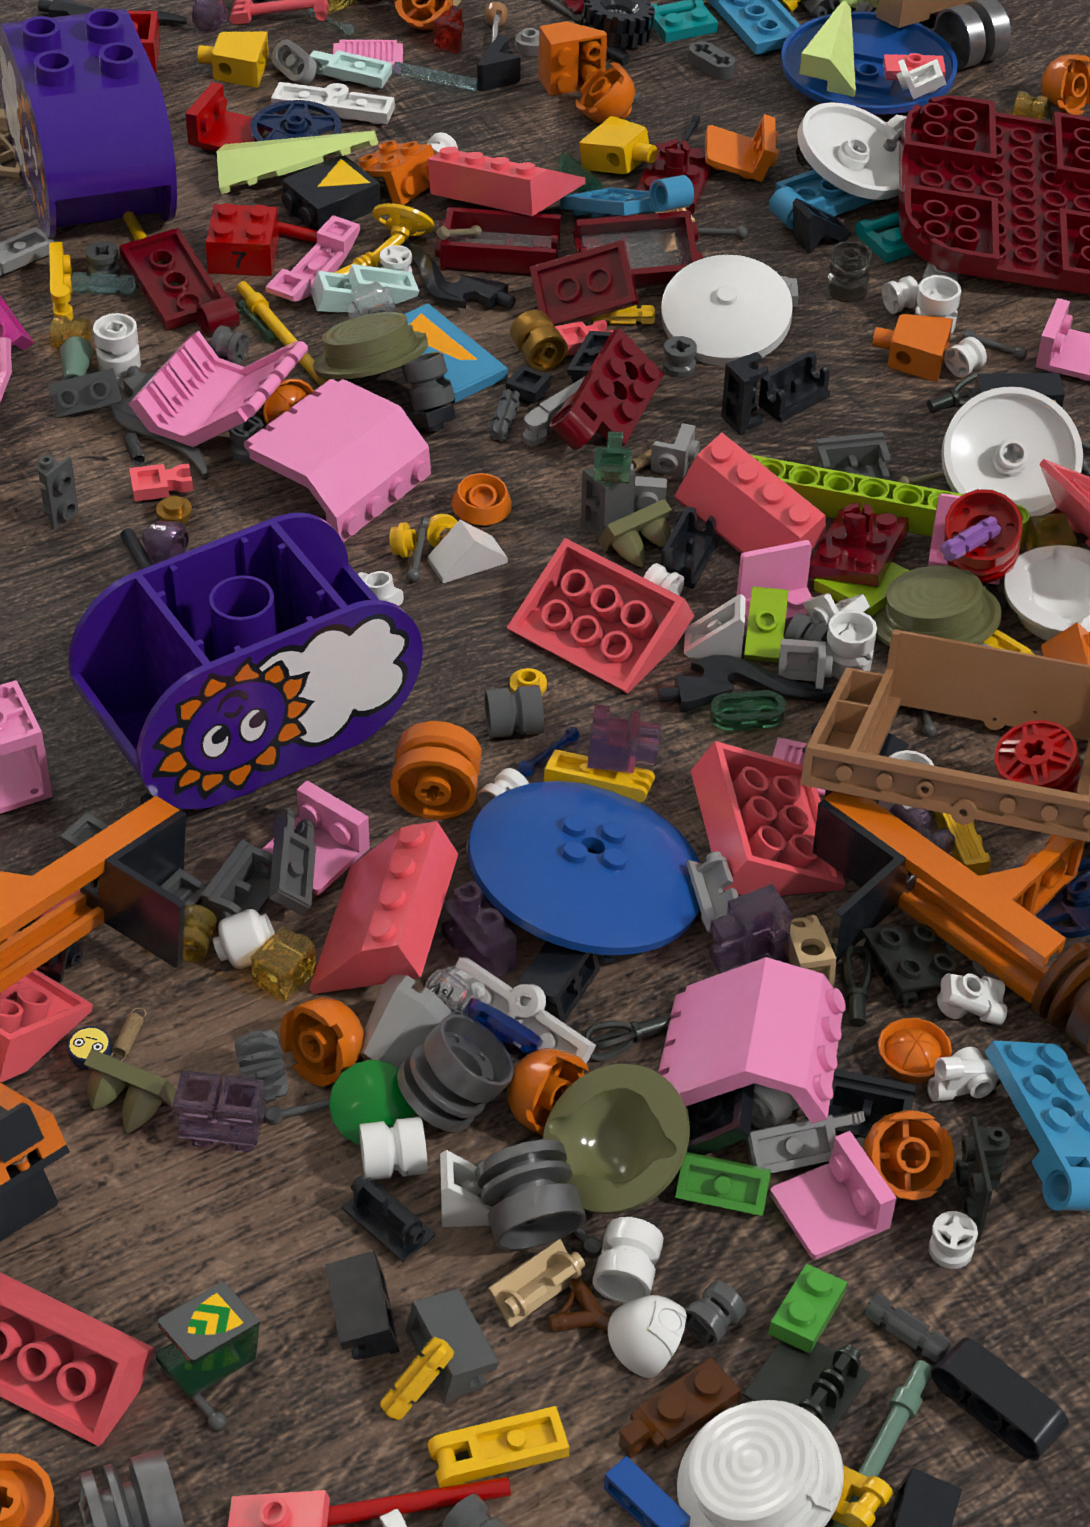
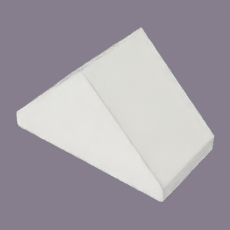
M459 520L428 555V563L441 582L447 583L508 563V557L493 536Z
M739 594L689 625L685 630L684 654L689 658H703L710 655H729L741 658L745 625V597Z
M448 1150L440 1153L442 1227L490 1226L487 1214L492 1207L483 1202L481 1196L482 1188L479 1187L474 1172L477 1166Z

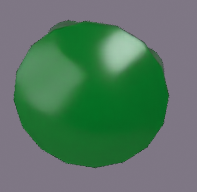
M368 1060L355 1063L341 1073L332 1087L329 1107L332 1121L342 1136L360 1145L359 1124L384 1121L390 1128L394 1126L397 1119L414 1117V1109L407 1103L398 1086L396 1075L398 1068L388 1062Z

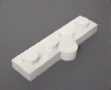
M279 82L271 97V104L289 100L317 102L331 108L343 120H361L372 124H388L395 108L394 97L358 92L349 93L348 87L341 83H333L326 88ZM309 109L310 114L314 116H325L320 112Z
M459 958L448 979L450 981H447L444 989L448 990V993L444 995L446 998L453 986L454 990L449 1000L527 1054L544 1048L558 1049L580 1057L587 1064L596 1047L594 1043L544 1010L546 996L539 986L520 984L513 989L469 958ZM487 1005H488L489 1007H491V1008H493V1009H491V1010H490V1009H486V1008H484V1007H482V1006L487 1007ZM510 1018H512V1020H515L517 1024H513V1022L511 1023V1021L509 1022L507 1020H511Z

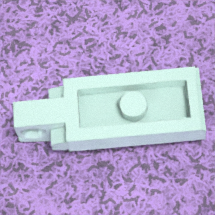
M313 50L310 55L317 65L316 74L338 78L341 81L364 84L371 88H383L392 74L391 62L338 50L335 54Z

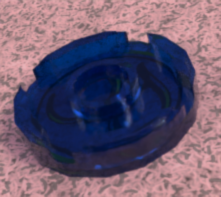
M470 998L462 1011L463 1015L480 1022L492 1031L501 1042L513 1044L515 1041L520 1044V1052L525 1054L540 1049L544 1042L537 1034L517 1020L478 999Z

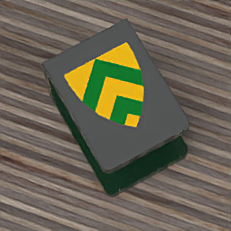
M224 1281L158 1319V1327L172 1343L158 1350L155 1359L187 1397H194L256 1360L260 1321Z

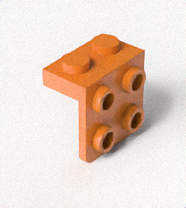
M764 114L753 138L708 125L705 131V162L717 170H726L739 174L745 179H754L762 182L769 167L775 166L779 156V149L776 148L779 132L776 131L775 117Z
M391 140L380 144L379 150L373 154L359 158L357 165L370 176L384 177L392 203L404 205L430 187L428 158L435 154L430 144H418L417 141L403 144Z

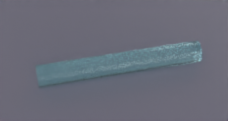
M397 61L393 66V73L477 91V79Z

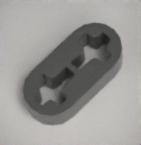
M696 41L690 44L688 62L693 67L718 80H727L734 76L736 60L732 55L709 42Z

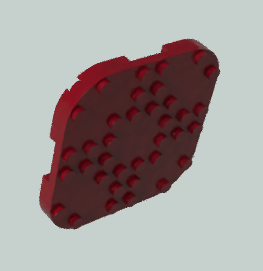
M953 95L929 98V102L922 107L916 104L907 114L899 143V229L904 242L919 257L934 265L941 272H954L1002 280L1008 283L1014 282L1033 285L1039 288L1045 287L1090 295V117L1054 112L1052 121L995 112V101Z

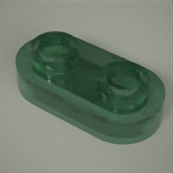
M563 151L556 160L560 165L557 169L559 172L585 177V184L577 188L579 191L586 192L604 187V184L567 152Z
M769 690L723 693L716 696L711 702L710 720L716 727L727 731L772 728L783 722L786 701L780 694Z

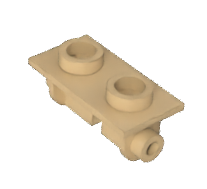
M558 1238L491 1285L488 1289L508 1327L511 1328L568 1287L571 1279H576L581 1275V1269L585 1267V1262L580 1254L575 1251L568 1254L561 1239Z

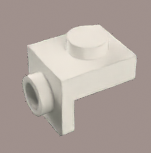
M904 59L898 61L901 72L896 75L903 91L909 89L913 100L927 93L935 92L938 88L947 85L937 59L911 71L908 70Z
M826 593L809 598L803 603L812 622L816 624L825 623L829 625L830 618L843 610L864 612L870 607L864 594L840 600L835 604L831 595Z

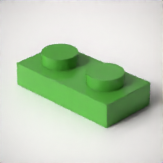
M686 1152L680 1169L675 1198L763 1216L772 1169Z
M806 1263L772 1319L768 1335L807 1353H811L844 1297L848 1282Z

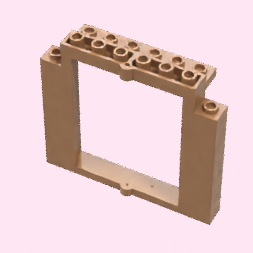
M894 629L884 674L846 667L806 746L800 785L951 814L955 822L963 825L969 824L976 819L1090 842V665ZM900 705L981 720L991 730H999L1004 725L1015 727L1027 721L1047 720L1061 724L1071 732L1074 738L1089 741L1076 793L881 756L879 753Z

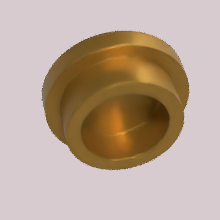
M169 496L157 504V517L166 527H182L188 523L189 517L192 514L191 503L183 497Z

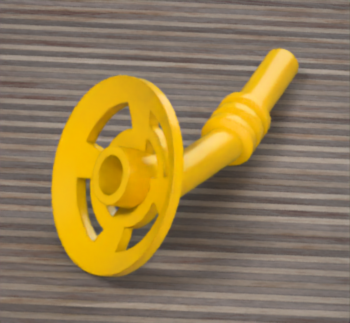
M391 203L375 206L372 212L373 218L382 226L391 230L390 234L392 236L373 253L367 252L354 258L352 264L378 267V264L381 263L380 253L384 248L392 245H401L409 236L430 234L434 230V221L425 213L408 206ZM389 215L390 218H388L386 221L382 219L381 216ZM351 264L333 273L348 275Z

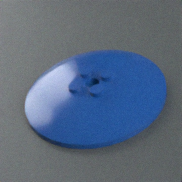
M851 12L856 85L854 97L827 91V80L799 74L801 53L832 14L812 19L800 25L790 33L782 47L781 67L783 73L798 91L821 104L843 103L861 108L871 114L908 112L916 104L922 107L929 102V98L944 96L952 88L957 74L956 55L947 41L939 34L920 23L897 28L877 18L876 12ZM911 53H918L921 55L943 56L947 85L938 88L935 92L927 93L913 100L909 89L903 91L899 81L885 80L884 54L909 55Z
M566 781L537 782L515 787L496 796L484 806L474 820L469 835L467 851L470 869L477 885L490 903L504 916L527 932L543 940L568 949L592 954H637L658 949L673 942L691 927L698 916L700 907L686 862L691 860L700 863V860L688 840L676 827L659 813L642 803L615 792L584 783ZM587 849L593 850L598 854L590 853Z

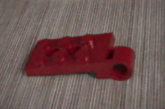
M179 228L119 245L120 256L165 330L196 321L203 333L208 337L212 336L221 325L230 329L239 327L240 318L234 300L231 296H227L220 283H213ZM163 260L168 264L161 265L157 264L156 261ZM176 281L177 283L182 285L172 286L169 283Z
M619 327L609 335L577 392L566 399L560 411L551 420L549 426L574 451L585 445L596 431L618 450L626 445L664 374Z

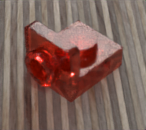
M452 5L434 21V46L456 54L462 51V32L464 29L462 8Z

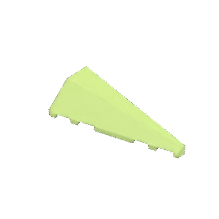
M842 1L801 53L799 74L827 80V91L854 97L856 85L851 7L846 1Z
M375 130L224 144L217 151L220 192L225 194L230 192L232 187L247 183L250 186L262 179L281 176L324 162L323 158L337 154L344 156L350 154L353 150L375 146L378 144Z

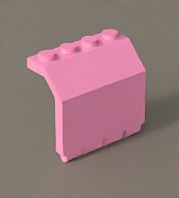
M197 331L183 342L128 404L149 432L195 447L246 422L248 418L254 416L306 354L308 346L302 341H295L243 367L219 358L202 334Z
M333 379L328 380L313 391L312 395L309 394L291 407L289 412H284L266 425L265 429H261L244 441V447L249 452L250 459L307 487L326 512L327 522L336 530L343 542L352 535H355L361 528L431 475L429 446L401 406L344 379L339 382Z
M767 957L688 985L685 992L677 994L674 998L658 1073L675 1087L682 1097L685 1106L755 1083L790 1093L812 1124L828 1119L830 1099L833 1097L832 1084L834 1070L837 1068L836 1056L838 1042L841 1039L842 1014L845 1011L843 995L838 988L832 987L824 974Z

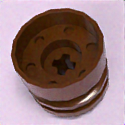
M1082 941L1064 951L1050 966L1034 992L1031 1006L1032 1011L1040 1017L1048 1018V1023L1053 1027L1059 1029L1066 1026V1037L1090 1054V944Z

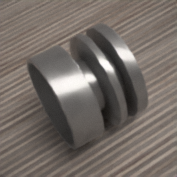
M451 1014L443 1018L427 1035L425 1043L416 1047L412 1055L400 1064L396 1075L399 1089L405 1100L419 1116L431 1125L444 1131L460 1132L468 1127L474 1120V1117L484 1110L486 1103L495 1099L512 1081L514 1067L505 1046L492 1031L468 1016Z
M556 1140L524 1142L490 1155L479 1163L474 1172L478 1185L482 1188L481 1196L483 1202L492 1207L487 1216L497 1248L506 1251L539 1247L552 1243L558 1238L561 1239L570 1235L586 1221L585 1211L577 1187L567 1184L573 1175L570 1164L566 1163L568 1159L563 1143Z
M162 1448L130 1457L129 1470L131 1481L121 1484L111 1464L103 1466L108 1488L101 1491L97 1489L92 1470L79 1473L81 1482L79 1507L84 1527H185L173 1480Z

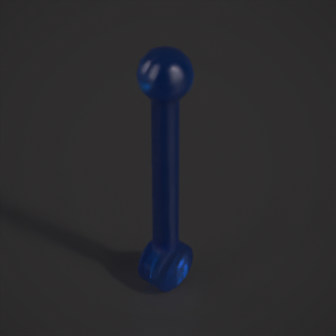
M575 727L568 728L565 736L531 761H521L519 763V772L525 777L531 776L534 773V767L552 755L555 749H560L569 741H577L580 737L579 730Z

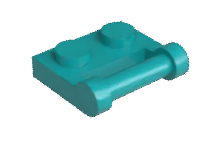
M684 0L657 6L656 3L651 4L655 8L653 28L665 43L716 33L718 31V21L704 6L703 0Z
M899 210L871 221L864 219L856 222L855 233L857 237L885 263L915 253L904 242L899 226L878 234L876 233L898 225Z

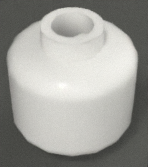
M248 909L222 919L218 924L219 936L213 938V944L221 961L228 959L231 965L237 969H243L267 960L272 955V946L277 945V938L266 914L260 916L253 909Z

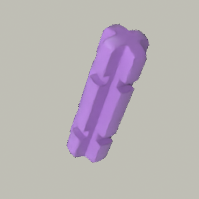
M990 516L954 536L953 539L942 543L940 551L944 554V559L951 562L987 542L989 538L992 539L997 536L1001 531V527L997 524V519Z

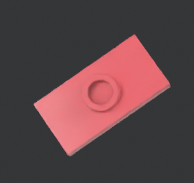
M911 53L909 55L884 54L885 80L899 81L896 74L901 72L898 61L904 59L909 71L937 59L945 78L946 70L943 56L921 55L918 53Z
M326 1490L232 1496L228 1527H327L330 1497Z

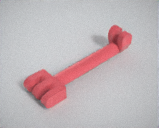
M235 0L229 21L235 25L250 23L252 16L310 8H314L317 20L324 21L328 15L329 4L327 0H279L253 4L252 0Z

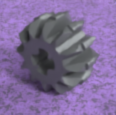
M272 1029L264 1031L255 1030L237 1037L234 1045L246 1099L252 1104L259 1102L268 1103L286 1096L289 1086L277 1034Z

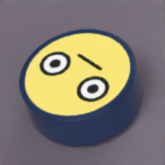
M88 1026L80 1028L68 1040L69 1058L75 1066L81 1069H89L84 1063L91 1049L108 1056L112 1054L110 1037L105 1030L99 1027Z

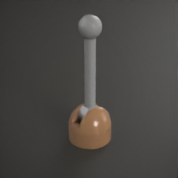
M491 2L485 8V20L489 26H492L491 44L498 35V28L502 27L507 21L508 9L501 2Z

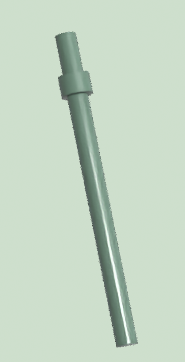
M917 1361L904 1386L896 1389L889 1402V1409L891 1411L858 1473L866 1477L879 1476L907 1420L914 1419L922 1404L920 1395L931 1376L932 1366L927 1362ZM853 1495L849 1503L858 1502L860 1498ZM833 1520L829 1527L847 1526Z

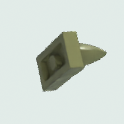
M663 499L607 524L598 543L605 553L615 549L625 560L643 568L645 564V550L641 536H644L648 541L659 547H664L671 535L670 526L666 519L672 509L667 501Z
M91 1049L84 1063L92 1071L87 1087L88 1100L92 1109L95 1110L109 1104L118 1097L124 1087L127 1088L122 1109V1121L126 1133H130L144 1125L155 1114L161 1103L171 1106L178 1093V1090L166 1079L94 1049Z

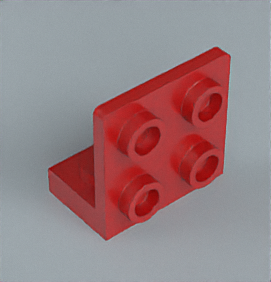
M212 82L185 113L188 145L201 147L204 150L218 151L224 144L254 142L250 130L253 117L226 111L227 100L224 97L223 84ZM259 127L257 128V131L260 135H262L265 132L264 129Z

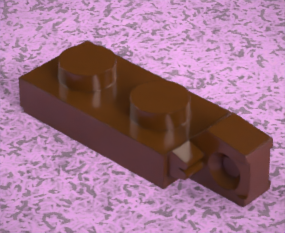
M710 1357L639 1405L630 1414L632 1421L619 1431L620 1441L618 1445L630 1459L651 1444L656 1449L664 1446L668 1450L735 1404L740 1399L741 1390L714 1359Z

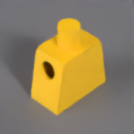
M221 32L218 35L215 46L199 45L197 53L198 63L212 64L213 78L215 80L258 88L269 59L267 32Z
M610 116L579 142L582 168L587 171L628 174L642 162L652 164L656 160L658 153L657 147L649 144L648 130L644 126L614 116Z

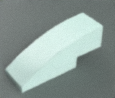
M351 264L348 275L317 271L311 289V295L317 311L358 312L378 309L417 297L419 293L412 272Z

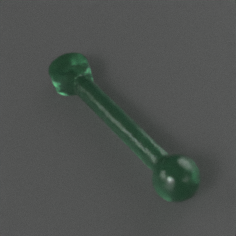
M243 299L236 301L235 304L240 314L243 313L260 331L263 341L266 343L273 342L275 339L274 332L266 330L249 311Z

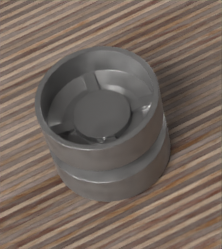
M973 0L966 4L946 8L938 14L935 21L934 32L944 38L953 49L957 58V70L1002 57L1009 49L1011 42L1010 22L1006 11L997 0Z

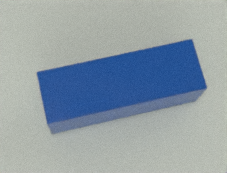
M627 1456L605 1474L604 1490L642 1527H690L691 1517Z

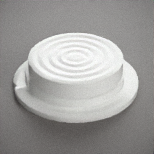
M1052 545L1032 549L1020 555L1013 569L1005 575L1004 593L1011 608L1017 613L1021 623L1031 633L1048 641L1076 622L1090 632V550L1065 545Z
M760 1400L740 1404L714 1417L690 1442L678 1471L677 1495L679 1506L691 1517L690 1527H825L837 1508L843 1489L844 1468L842 1456L833 1435L826 1425L806 1409L776 1400Z

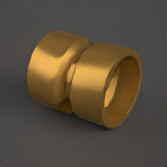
M533 309L524 312L515 319L510 328L512 341L532 368L542 372L549 371L560 365L565 359L568 345L546 313L541 310Z

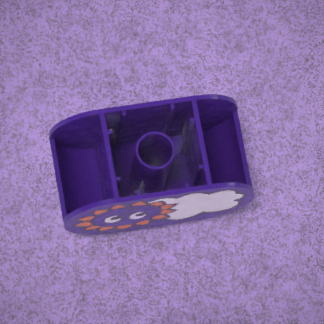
M103 8L84 14L51 18L36 16L25 21L0 24V87L9 137L40 228L47 238L52 239L55 237L56 227L123 218V215L129 211L133 212L135 216L159 213L164 222L173 221L177 209V176L168 114L159 81L126 9L113 10Z
M289 513L268 519L122 577L111 584L94 599L79 620L70 643L68 665L74 688L150 793L177 808L203 809L221 805L234 798L248 795L257 788L305 767L317 765L324 759L354 747L375 734L396 714L412 691L420 672L423 647L420 632L413 619L398 605L379 600L349 565L346 547L336 530L318 516L308 513Z

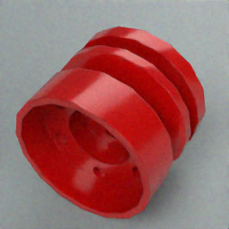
M977 489L965 493L951 504L945 517L944 542L969 527L975 526L983 519H987L990 516L997 519V524L1001 527V531L997 536L992 539L989 538L984 543L987 546H978L972 551L966 552L965 555L958 559H954L951 562L947 561L948 566L958 567L973 573L979 578L981 583H989L1001 579L1013 569L1019 557L1022 536V517L1017 505L1008 496L994 490Z
M1047 720L1024 722L1011 728L1004 734L995 748L994 763L1000 779L1072 793L1077 792L1082 771L1078 747L1071 732L1061 724Z

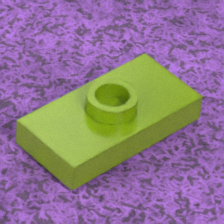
M752 586L744 659L779 663L781 639H784L789 590Z

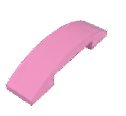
M332 215L316 232L317 244L291 271L282 268L265 286L266 292L293 302L311 296V289L317 271L333 273L338 270L359 234L360 224Z

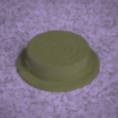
M381 312L363 315L339 323L322 335L324 353L314 361L313 368L318 376L326 379H353L371 376L400 367L416 359L426 351L429 343L426 333L414 331L412 325H408L407 317L404 314Z
M935 565L913 569L897 577L887 589L886 606L872 616L877 626L876 636L889 647L894 629L980 644L991 637L999 627L1001 607L996 597L986 590V586H982L979 578L973 573L958 567Z
M613 1064L585 1074L566 1089L550 1112L545 1125L543 1140H556L563 1143L568 1159L566 1163L570 1164L573 1175L567 1184L577 1187L584 1210L597 1214H618L645 1205L657 1197L672 1182L686 1156L690 1136V1122L688 1110L682 1097L666 1078L644 1066Z

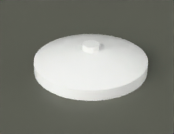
M843 103L819 104L806 113L798 128V144L807 162L819 175L837 188L858 197L884 200L899 195L900 140L896 143L897 147L894 152H889L883 147L887 139L892 140L897 134L891 126L868 111Z
M739 255L706 257L684 267L668 283L662 297V324L668 338L685 336L695 341L697 344L695 360L705 364L725 366L730 361L758 352L763 358L781 344L789 331L792 321V297L782 277L771 267L758 260Z
M1000 387L976 395L957 411L946 430L941 458L944 475L952 492L965 494L977 489L997 491L1008 496L1015 504L1026 508L1030 515V523L1040 520L1057 510L1039 465L1041 461L1046 459L1081 473L1083 449L1080 435L1074 422L1067 412L1054 400L1027 388Z

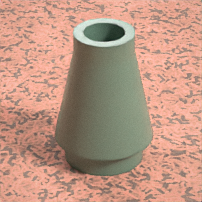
M77 336L69 337L61 345L60 356L64 373L63 380L86 374L93 357V350L86 339Z

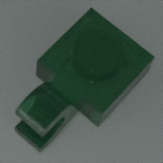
M609 431L607 448L596 447L593 481L629 484L632 449H622L623 432Z

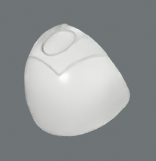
M656 1295L639 1297L618 1307L611 1315L608 1323V1338L616 1357L625 1367L644 1378H654L674 1355L681 1341L687 1318L686 1310L674 1301Z

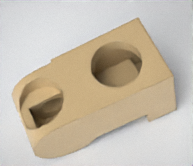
M810 915L797 919H783L781 923L782 943L791 965L824 974L834 988L836 956L818 917Z

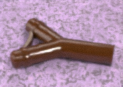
M579 1276L576 1279H571L568 1284L571 1290L568 1302L557 1314H551L548 1318L550 1330L563 1332L571 1329L596 1327L608 1333V1323L612 1314L602 1310L583 1277ZM574 1298L577 1299L583 1311L568 1312Z

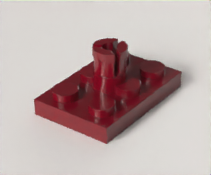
M678 139L670 140L667 143L657 142V158L652 164H647L636 190L649 191L654 180L685 175L691 180L694 188L693 202L685 209L690 210V213L694 214L713 169L711 165L705 162V150L702 148H690V145L682 140L680 146H678Z
M623 239L530 267L538 309L546 313L554 326L580 322L639 304L628 252Z
M860 503L850 504L844 509H840L826 533V537L822 540L810 561L809 577L878 587L909 531V518L898 517L890 513L875 514L872 507L868 504L863 505L862 511H860Z

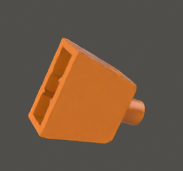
M902 314L898 318L895 330L875 328L872 346L890 350L888 366L890 368L938 382L945 360L944 355L949 347L953 319Z

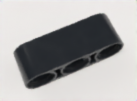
M962 1338L931 1370V1377L940 1391L1026 1459L1038 1460L1069 1427L1065 1413L1054 1401L973 1339Z

